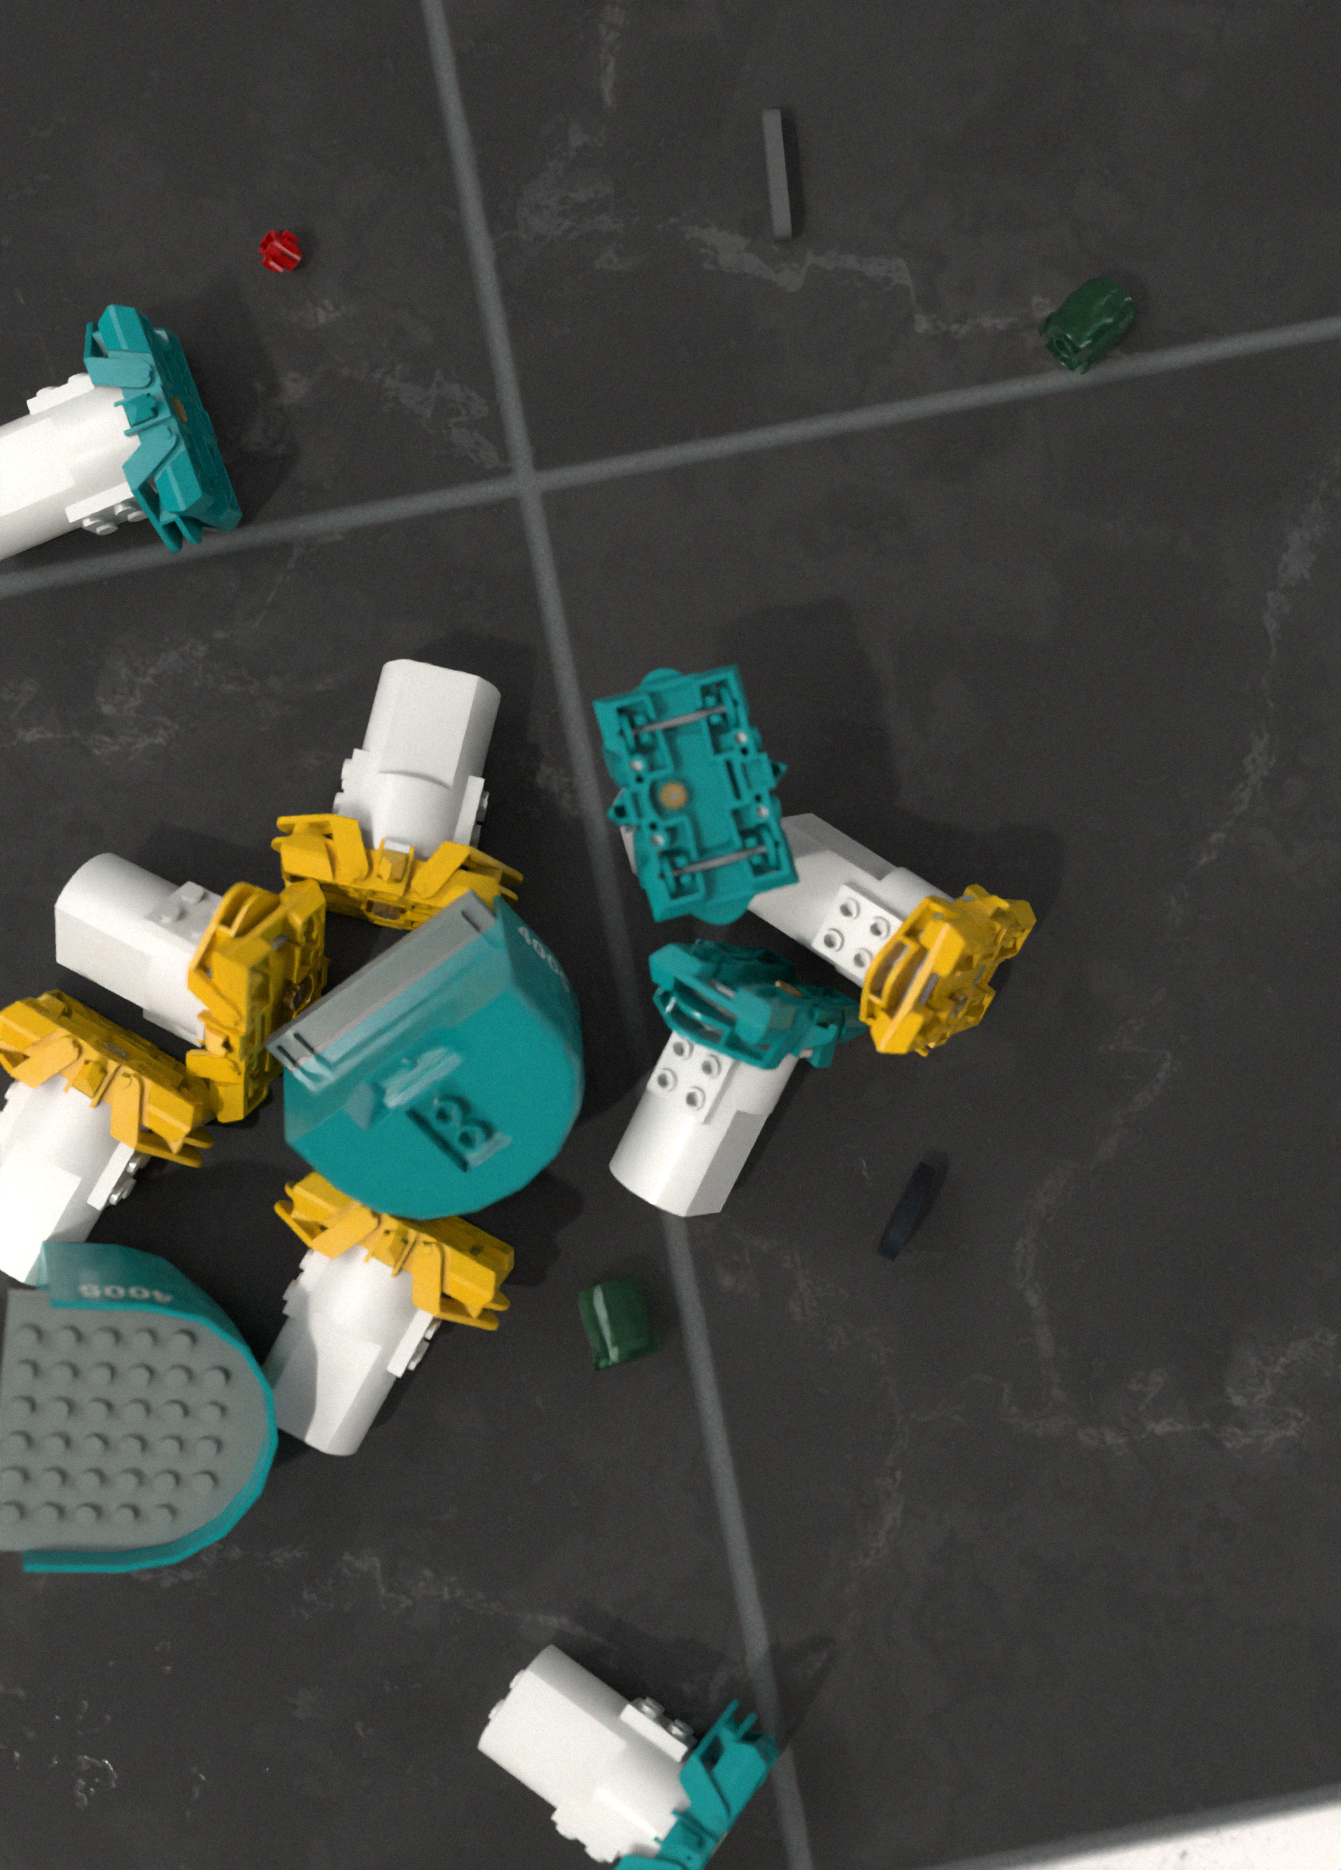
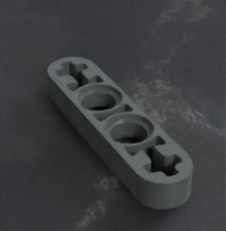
M762 109V130L774 241L791 240V216L780 109Z

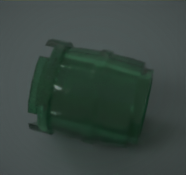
M1099 276L1089 279L1066 297L1055 312H1051L1038 324V333L1040 337L1044 333L1046 334L1049 342L1045 347L1059 363L1072 372L1078 367L1082 369L1080 374L1084 375L1098 363V358L1112 349L1133 325L1136 309L1129 295L1121 286L1105 276Z
M632 1276L602 1283L578 1294L580 1300L577 1301V1306L582 1323L581 1328L593 1353L591 1360L595 1372L615 1367V1365L625 1362H633L662 1350L659 1336H655L649 1305L646 1304L638 1282H633Z

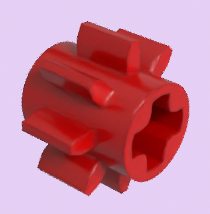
M279 229L277 233L275 231L268 232L259 245V253L264 256L261 264L273 273L277 271L281 274L283 270L287 272L292 271L302 256V251L296 246L300 239L287 229L285 231Z

